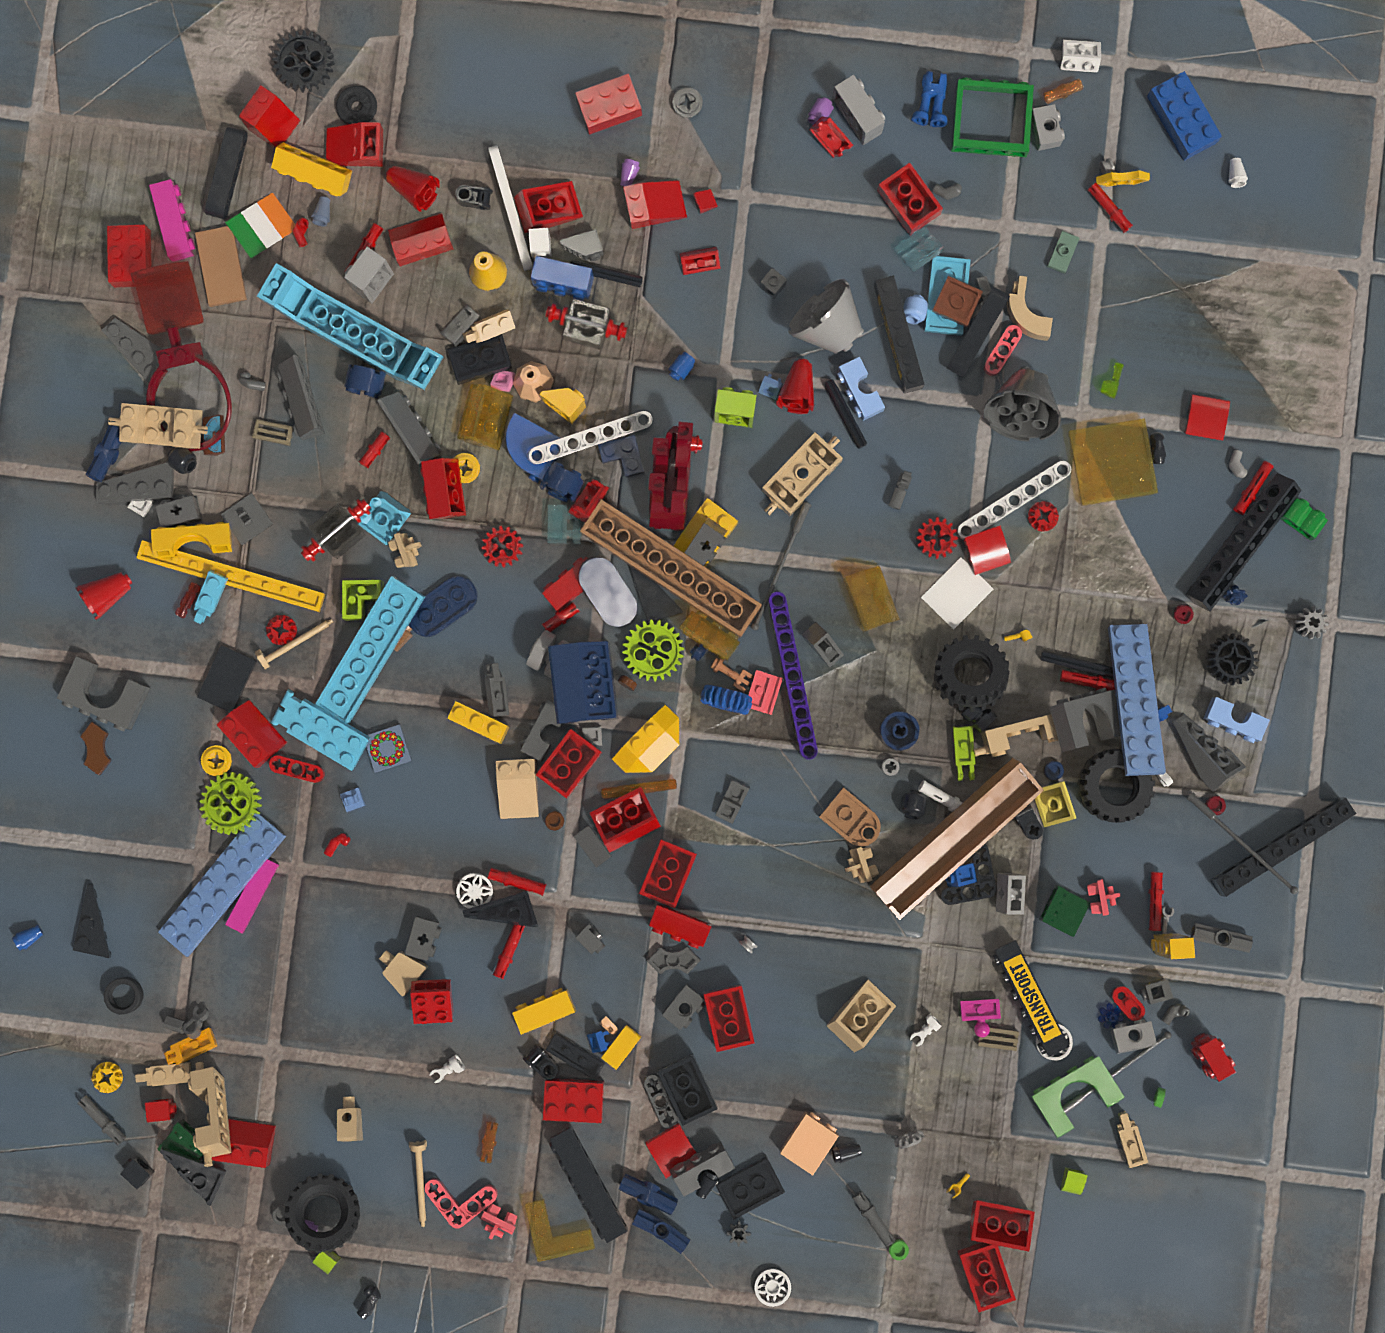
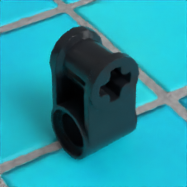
M461 185L456 189V199L459 205L479 210L491 209L489 202L490 195L493 194L492 189ZM462 193H468L469 197L467 199H461L460 195Z
M1029 803L1014 819L1021 827L1025 836L1034 840L1042 836L1043 828ZM1030 826H1032L1033 828H1038V830L1036 831V836L1034 834H1029V831L1031 830Z
M535 1044L534 1049L527 1056L523 1057V1060L544 1079H553L559 1073V1065L538 1044ZM546 1065L554 1067L553 1075L546 1074Z

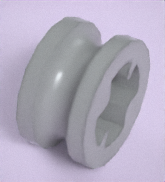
M1110 158L1106 159V162L1101 161L1099 163L1103 175L1111 172L1115 173V167Z
M888 758L883 761L881 769L886 775L893 776L899 771V763L895 759ZM890 761L894 762L895 770L887 772L888 769H885V765L890 764Z
M744 935L743 941H739L751 954L753 953L752 949L758 947L746 935Z

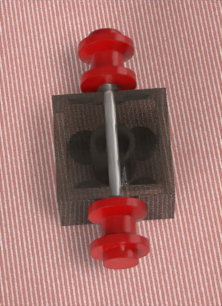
M573 299L569 313L568 307H564L562 310L557 309L556 304L553 303L551 307L548 306L545 316L548 318V322L551 323L553 320H558L561 326H564L565 321H567L563 333L564 340L599 350L602 348L604 337L609 338L610 335L617 337V341H621V338L625 339L628 327H625L624 322L620 325L614 324L613 319H610L611 311L609 308Z
M357 499V505L354 508H346L350 513L348 514L337 503L309 527L318 538V542L312 537L311 544L308 547L303 545L301 547L303 557L307 561L311 559L314 562L317 553H325V550L322 548L324 546L334 558H340L366 536L354 520L356 519L360 523V517L363 514H371L369 504L364 499L362 501Z

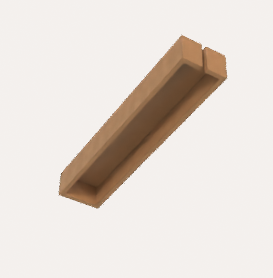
M1012 758L876 880L870 888L889 910L901 920L1044 791L1043 788L1021 762Z

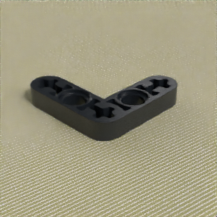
M986 844L981 848L985 849V852H982V858L985 859L987 857V862L980 861L976 863V859L980 860L979 854L974 853L971 856L977 882L943 889L940 894L943 903L954 905L990 898L995 895L996 883L989 849ZM982 864L987 865L989 868V872L984 876L978 872V868ZM986 883L988 886H992L989 894L983 891L979 892L981 896L977 897L975 885H978V889L984 888ZM966 887H971L974 891L971 898H965L963 895V890ZM960 888L959 895L962 900H958V896L952 897L950 902L944 898V895H947V891L955 894L957 893L956 889Z

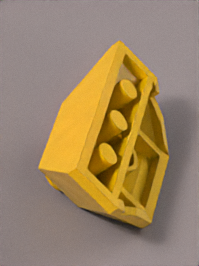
M664 705L618 751L612 760L625 773L653 772L679 746V717Z

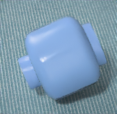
M916 294L905 299L903 309L907 322L918 324L926 318L928 302L921 295Z

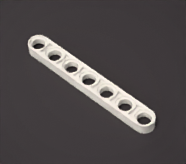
M498 146L488 147L524 271L533 269Z
M637 412L533 447L528 451L527 457L532 464H541L648 428L652 424L653 419L649 412ZM642 414L648 417L646 425H641L638 421L639 416ZM624 420L630 423L631 427L628 431H623L621 428V423ZM606 426L611 427L613 430V434L610 437H606L603 434V429ZM588 432H592L595 435L593 443H588L585 439ZM570 438H574L577 441L575 449L568 447L567 442ZM552 444L559 446L560 451L557 455L550 453L549 449ZM535 450H539L542 454L539 461L532 459L531 455Z
M1066 461L1057 462L969 518L958 527V537L962 540L968 537L961 534L963 526L970 527L971 534L969 536L980 533L1059 483L1071 473L1070 464ZM1059 465H1064L1067 468L1065 475H1060L1057 472ZM1043 475H1048L1051 478L1050 485L1042 484L1041 477ZM1028 485L1033 486L1035 494L1027 495L1025 487ZM1012 495L1019 498V504L1016 506L1009 503V497ZM994 506H1001L1003 508L1001 516H996L993 513ZM979 516L987 518L985 526L978 525L977 518Z

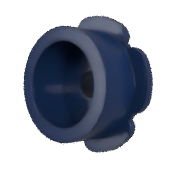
M696 644L691 649V659L699 661L707 651L703 647L704 644Z

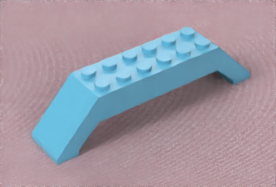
M277 263L257 295L259 299L301 327L378 370L386 372L387 375L422 390H425L443 359L442 355L430 348L409 341L314 288L293 272Z

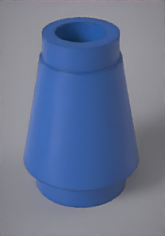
M37 925L15 933L16 936L12 937L20 951L22 949L26 950L43 935V932Z

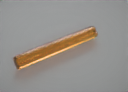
M676 779L602 788L601 795L604 799L620 797L639 787H642L644 793L673 790L677 788Z

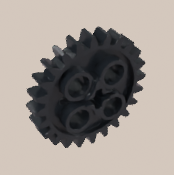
M303 30L302 35H299L298 31H296L295 37L289 33V40L282 38L284 44H277L280 51H274L277 57L272 58V60L276 63L273 66L274 70L277 71L275 73L276 76L280 78L282 84L286 83L288 89L293 85L295 92L298 88H300L302 93H304L305 88L312 92L313 86L318 90L319 83L325 85L324 78L330 80L327 73H333V69L330 66L335 65V63L331 60L334 58V55L330 52L332 50L330 45L326 46L327 41L325 39L321 41V36L317 35L315 37L312 31L309 36H307L305 30ZM300 46H304V47H305V49H304L303 51H301V52H298V51H297V49H298ZM315 56H321L319 61H312ZM289 62H295L292 67H287ZM310 66L318 68V70L315 71ZM304 72H311L308 77H302Z

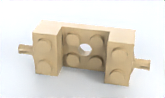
M121 403L120 418L109 417L108 419L109 421H115L108 422L109 425L119 426L120 442L200 449L201 434L208 433V431L201 430H208L207 426H202L203 410ZM163 421H166L168 424V428L166 431H162L161 429V423Z
M814 433L762 487V492L771 501L764 511L770 516L776 508H779L790 517L807 496L842 462L843 458L833 449L840 440L833 436L826 443L817 433ZM801 468L808 471V476L804 479L799 478L797 475V471Z
M1052 715L982 732L981 736L984 747L973 749L975 757L984 754H992V757L1006 754L1005 750L1010 749L1007 737L1021 734L1020 730L1025 729V733L1039 730L1041 739L1047 740L1048 743L1059 741Z
M197 1062L195 1063L196 1071L190 1072L191 1079H188L189 1089L202 1101H206L207 1106H209V1113H207L209 1126L195 1128L193 1143L204 1155V1166L209 1167L213 1165L212 1157L231 1153L224 1077L214 1067L204 1069V1063Z

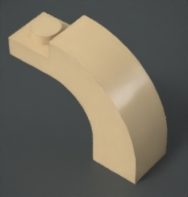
M1019 276L1017 281L1013 283L1012 293L1015 294L1010 293V298L1007 301L1010 319L1014 325L1020 327L1023 334L1034 339L1048 341L1051 335L1053 318L1037 316L1027 308L1025 303L1027 277Z

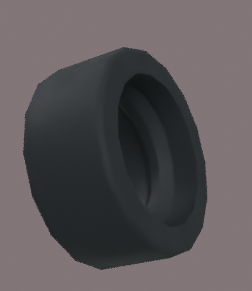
M121 977L111 981L104 991V1002L107 1008L119 1015L137 1010L144 998L140 983L130 977ZM121 984L129 985L135 993L133 1003L127 1007H120L113 1000V991Z

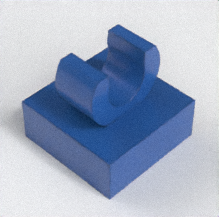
M597 1031L587 1034L592 1053L605 1051L607 1046L612 1044V1041L605 1042L604 1036L609 1034L608 1031Z

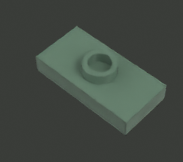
M1062 231L1047 267L1065 274L1080 238Z

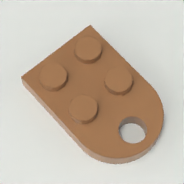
M842 788L819 816L821 820L855 846L870 845L878 838L881 827L877 815L845 788ZM868 827L874 831V835L870 839H866L863 836L864 829Z

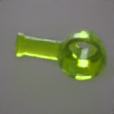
M1114 364L1113 377L1111 380L1103 381L1101 393L1110 398H1116L1121 372L1124 368L1123 364Z

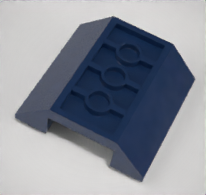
M608 641L577 642L548 646L557 724L619 719L610 643Z

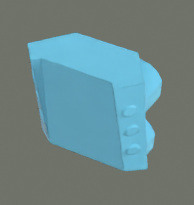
M380 491L377 497L372 498L369 503L371 514H363L360 517L361 522L357 524L379 541L388 545V542L394 538V534L399 531L411 512L410 509L400 504L388 493Z

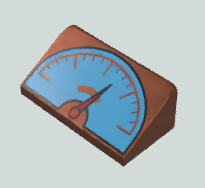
M223 415L209 416L202 419L203 426L208 427V430L203 429V431H208L207 434H203V443L221 430L224 424ZM225 434L216 444L204 449V455L217 456L225 453Z

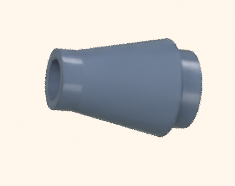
M319 197V201L311 216L313 224L325 227L330 222L329 198Z

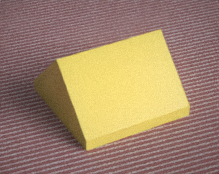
M1064 781L1042 787L1044 791L1035 798L1044 827L1076 819Z

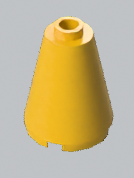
M479 252L470 265L469 275L476 287L490 291L499 288L505 282L507 268L505 262L498 255L489 252Z

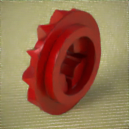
M1037 502L1028 512V521L1037 531H1049L1058 523L1059 514L1057 508L1051 502ZM1040 511L1043 513L1050 512L1047 516V521L1044 519L1037 521L1041 515Z
M276 615L269 620L266 626V635L272 643L286 645L296 637L297 627L290 617ZM283 623V628L289 632H283L279 635V632L274 628H280Z

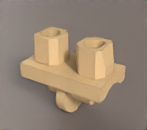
M407 533L394 534L395 538L390 540L388 544L392 551L399 550L401 556L394 558L396 567L417 566L418 563L415 556L419 555L417 549L422 546L421 542L415 543L413 537L409 538Z
M859 847L849 850L851 858L847 860L850 867L845 868V872L851 871L853 878L858 877L860 883L872 881V878L878 875L879 872L876 865H867L866 859L873 857L871 848Z

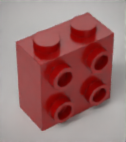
M451 979L411 982L410 995L414 1024L453 1022Z
M1201 1033L1194 1038L1195 1041L1191 1042L1193 1047L1191 1051L1194 1057L1202 1062L1203 1066H1201V1069L1206 1077L1209 1076L1211 1079L1220 1082L1236 1073L1233 1068L1236 1065L1230 1055L1227 1056L1225 1054V1045L1220 1038L1217 1039L1215 1036L1205 1035V1033Z

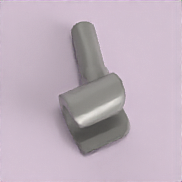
M1165 907L1162 908V934L1167 933L1169 917L1174 914L1173 908H1170L1169 915L1165 914Z

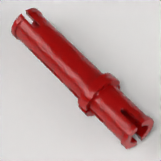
M1094 183L1087 190L1110 216L1109 219L1114 221L1123 233H1126L1133 226L1124 216L1123 210L1114 204L1097 183Z
M375 223L372 224L367 235L362 238V243L347 268L350 265H354L357 261L356 257L361 250H365L366 247L370 249L375 248V243L384 230L382 227Z
M1267 461L1262 462V465L1246 490L1242 491L1241 498L1233 508L1236 513L1244 515L1251 502L1255 501L1256 494L1274 468L1271 463Z
M1063 669L1061 671L1060 682L1095 688V690L1106 688L1107 691L1115 689L1114 680L1105 679L1103 676H1090Z
M492 867L488 875L489 880L503 883L504 886H514L543 896L547 885L514 875L510 871L504 872Z
M1151 872V889H1149L1150 931H1161L1162 894H1164V890H1162L1163 872Z
M513 924L504 949L498 956L499 960L492 975L504 979L509 964L513 962V954L526 926Z

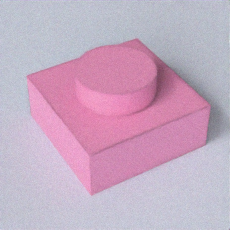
M509 371L496 373L490 384L491 388L510 392L515 373Z

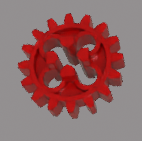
M936 517L935 522L931 518L928 519V525L923 522L922 527L924 529H918L917 531L921 536L916 537V540L920 541L917 547H923L921 553L928 552V558L934 555L935 559H938L939 555L945 558V552L951 554L953 551L950 547L955 548L957 545L953 541L958 540V537L953 535L957 530H951L953 524L947 525L945 518L942 522H939V517ZM934 526L940 527L938 537L942 538L947 535L950 538L948 542L944 539L938 542L939 551L934 550L935 539L925 541L924 539L925 535H928L930 538L936 535Z
M502 526L499 527V531L492 528L493 534L487 532L486 535L489 538L482 540L486 546L481 548L487 551L483 556L485 558L490 557L489 563L495 561V567H498L500 563L503 568L506 567V563L513 566L512 561L518 562L517 555L523 554L519 548L524 547V545L518 543L522 538L520 536L515 537L517 535L516 531L510 533V527H507L506 531ZM507 537H512L510 543H506ZM493 538H498L499 542L503 545L506 543V548L512 550L513 555L507 556L504 550H500L497 544L492 543ZM495 551H499L498 557H493Z

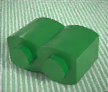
M1296 498L1281 517V520L1305 538L1314 540L1328 520L1322 511L1318 509L1313 510L1309 506L1308 501L1303 498Z

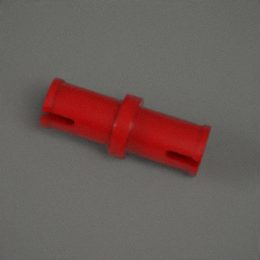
M380 431L374 442L367 446L368 450L358 462L369 469V466L377 456L381 455V450L391 438Z
M572 602L560 612H555V615L542 623V626L545 630L551 632L561 624L565 625L568 619L580 611L578 608H575L576 605Z

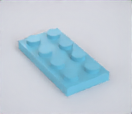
M932 256L928 309L924 332L963 335V325L932 312L948 276L968 284L970 259Z

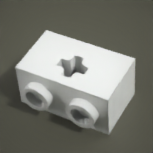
M548 228L529 229L530 253L533 261H535L536 256L552 259L551 237Z

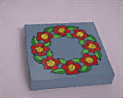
M401 725L368 735L371 738L366 747L375 773L412 761Z

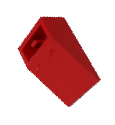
M360 122L327 128L326 160L340 166L383 167V128L381 123Z

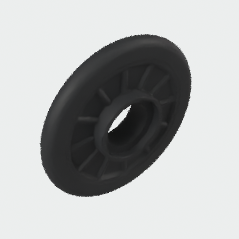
M363 86L348 87L338 96L336 102L337 114L348 125L370 122L377 111V100L374 94ZM356 101L362 104L361 109L357 111L352 109V104Z

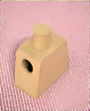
M386 950L379 958L387 965L382 974L402 997L411 989V982L417 981L429 967L416 958L405 955L403 951L393 956Z
M343 1097V1109H337V1141H362L361 1109L355 1108V1097ZM351 1114L352 1118L348 1122L347 1117Z

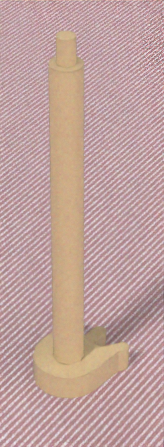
M330 619L329 621L322 622L266 657L259 649L255 651L256 657L264 669L270 667V661L329 627V624L333 623V620Z
M426 1140L422 1142L416 1141L415 1143L409 1142L410 1151L415 1152L418 1209L421 1227H425L426 1221L422 1151L426 1150L427 1147Z

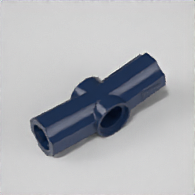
M109 425L102 442L95 448L94 459L86 472V476L96 482L102 483L110 465H114L118 459V449L121 444L119 441V427Z
M626 1173L618 1190L637 1198V1201L649 1207L653 1206L669 1215H672L677 1206L678 1199L661 1191L657 1185L648 1181L643 1182Z
M640 1208L632 1225L663 1240L680 1254L691 1240L672 1226L667 1219L659 1218ZM662 1224L668 1230L665 1233H660L657 1231V1227Z

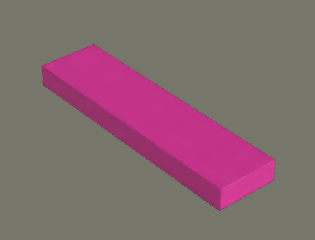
M270 859L265 861L245 886L225 925L242 934L245 932L279 864Z

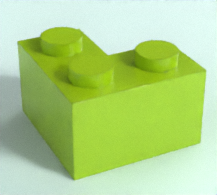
M342 580V619L346 621H365V602L377 601L384 589V582L382 580Z

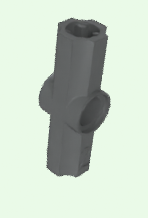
M1194 923L1191 930V937L1196 941L1247 953L1252 948L1253 936ZM1223 932L1226 936V939L1224 942L1220 943L1218 941V935Z

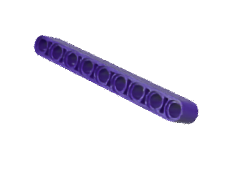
M774 592L769 598V608L799 752L803 759L811 760L816 757L818 749L787 600L783 593ZM773 597H781L783 603L780 606H775L772 603ZM784 615L787 622L780 625L776 622V617ZM784 633L790 636V642L787 644L780 641V636ZM791 652L794 655V660L786 662L784 660L785 653ZM790 671H795L798 673V679L796 681H791L788 679V673ZM793 690H800L802 692L800 700L792 698L791 693ZM799 708L806 711V717L803 719H799L795 715L796 710ZM802 727H807L810 730L809 737L803 738L800 736L799 731ZM805 746H811L814 749V754L811 757L804 755L803 749Z

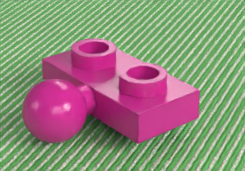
M999 999L960 1001L961 1021L977 1020L974 1032L978 1037H986L990 1032V1027L985 1023V1020L1001 1019Z

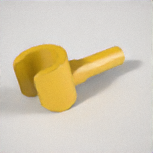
M1023 630L1020 633L1005 636L1004 639L1009 641L1021 637L1023 642L1031 639L1032 635L1029 630Z
M966 1173L957 1184L950 1186L946 1193L953 1189L955 1196L952 1198L957 1197L961 1193L962 1185L968 1180L970 1175Z

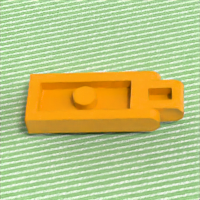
M207 1028L202 1030L200 1036L196 1039L188 1037L171 1045V1050L165 1052L164 1056L168 1065L173 1063L179 1065L218 1045L212 1029Z

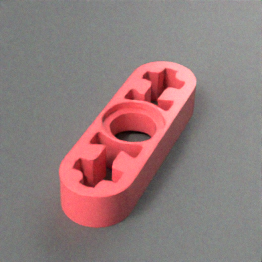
M1016 325L1007 327L984 365V370L988 375L995 376L1001 371L1022 337L1020 327ZM1008 331H1016L1017 337H1013L1010 343L1006 342L1010 336ZM1002 345L1006 346L1008 348V354L1000 355L998 353V347ZM997 357L1000 359L996 365L998 370L994 369L992 371L990 370L989 363L993 364Z

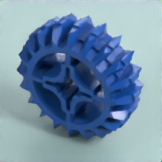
M705 685L701 692L700 701L703 704L722 710L746 715L749 714L752 706L751 696L727 688Z

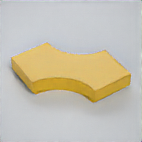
M1140 170L1127 173L1111 172L1096 177V183L1106 187L1136 185L1149 181L1150 173Z

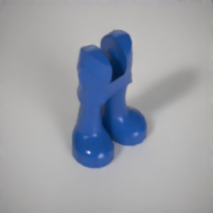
M927 71L922 79L921 105L919 110L913 113L912 121L922 126L928 124L930 100L934 98L930 127H944L947 125V116L942 114V105L946 96L947 74L940 73L938 84L932 83L933 72Z

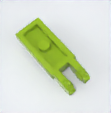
M973 726L953 727L957 780L962 781L963 779L962 765H969L968 777L970 780H975Z

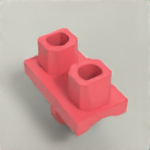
M1103 879L1087 885L1089 896L1100 895L1099 902L1090 903L1092 914L1103 913V916L1109 915L1107 899L1110 900V905L1114 906L1116 905L1115 898L1121 897L1120 893H1114L1113 886H1108V894H1106Z
M491 1204L481 1217V1220L494 1226L492 1227L487 1224L484 1229L491 1233L489 1236L491 1240L494 1235L502 1238L504 1232L498 1230V1228L512 1235L516 1228L514 1225L517 1216L510 1212L507 1213L504 1221L497 1218L501 1208L494 1204Z

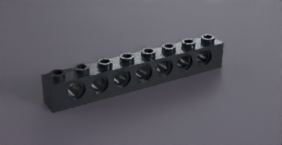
M1277 473L1269 482L1268 486L1258 496L1255 503L1246 512V515L1235 527L1231 535L1224 541L1221 548L1212 557L1194 584L1190 586L1186 595L1193 604L1211 612L1302 491L1295 480Z
M1339 797L1254 852L1271 867H1274L1357 813L1346 797ZM1250 854L1210 880L1220 896L1227 897L1268 871V869Z

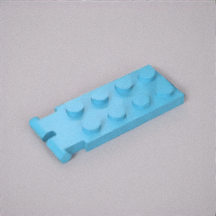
M288 689L280 703L285 710L278 707L271 723L276 726L278 724L287 728L286 732L347 769L354 770L371 737L309 700L298 699L293 696L294 692Z

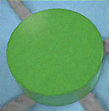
M1161 1087L1156 1089L1153 1101L1154 1106L1162 1107L1166 1089Z
M897 1239L889 1245V1253L893 1259L903 1260L908 1256L909 1248L906 1242Z

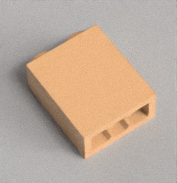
M805 1112L780 1149V1154L811 1175H814L839 1135L836 1133L837 1129L829 1123L825 1125L820 1122L821 1118L813 1112L810 1114Z

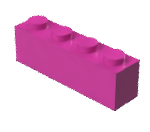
M171 179L149 185L168 258L174 262L194 256L195 244L188 234L191 229L188 220L184 218L186 210L183 202L180 203L179 196H181L179 185H176Z

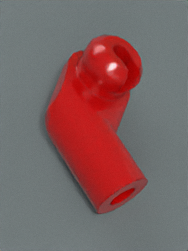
M306 218L299 219L293 228V235L300 248L308 244L304 236L309 225Z
M341 833L332 838L324 850V854L332 857L340 844L343 846L349 844L350 837L346 836L345 833Z

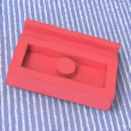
M756 670L749 696L752 697L751 709L772 715L783 678Z

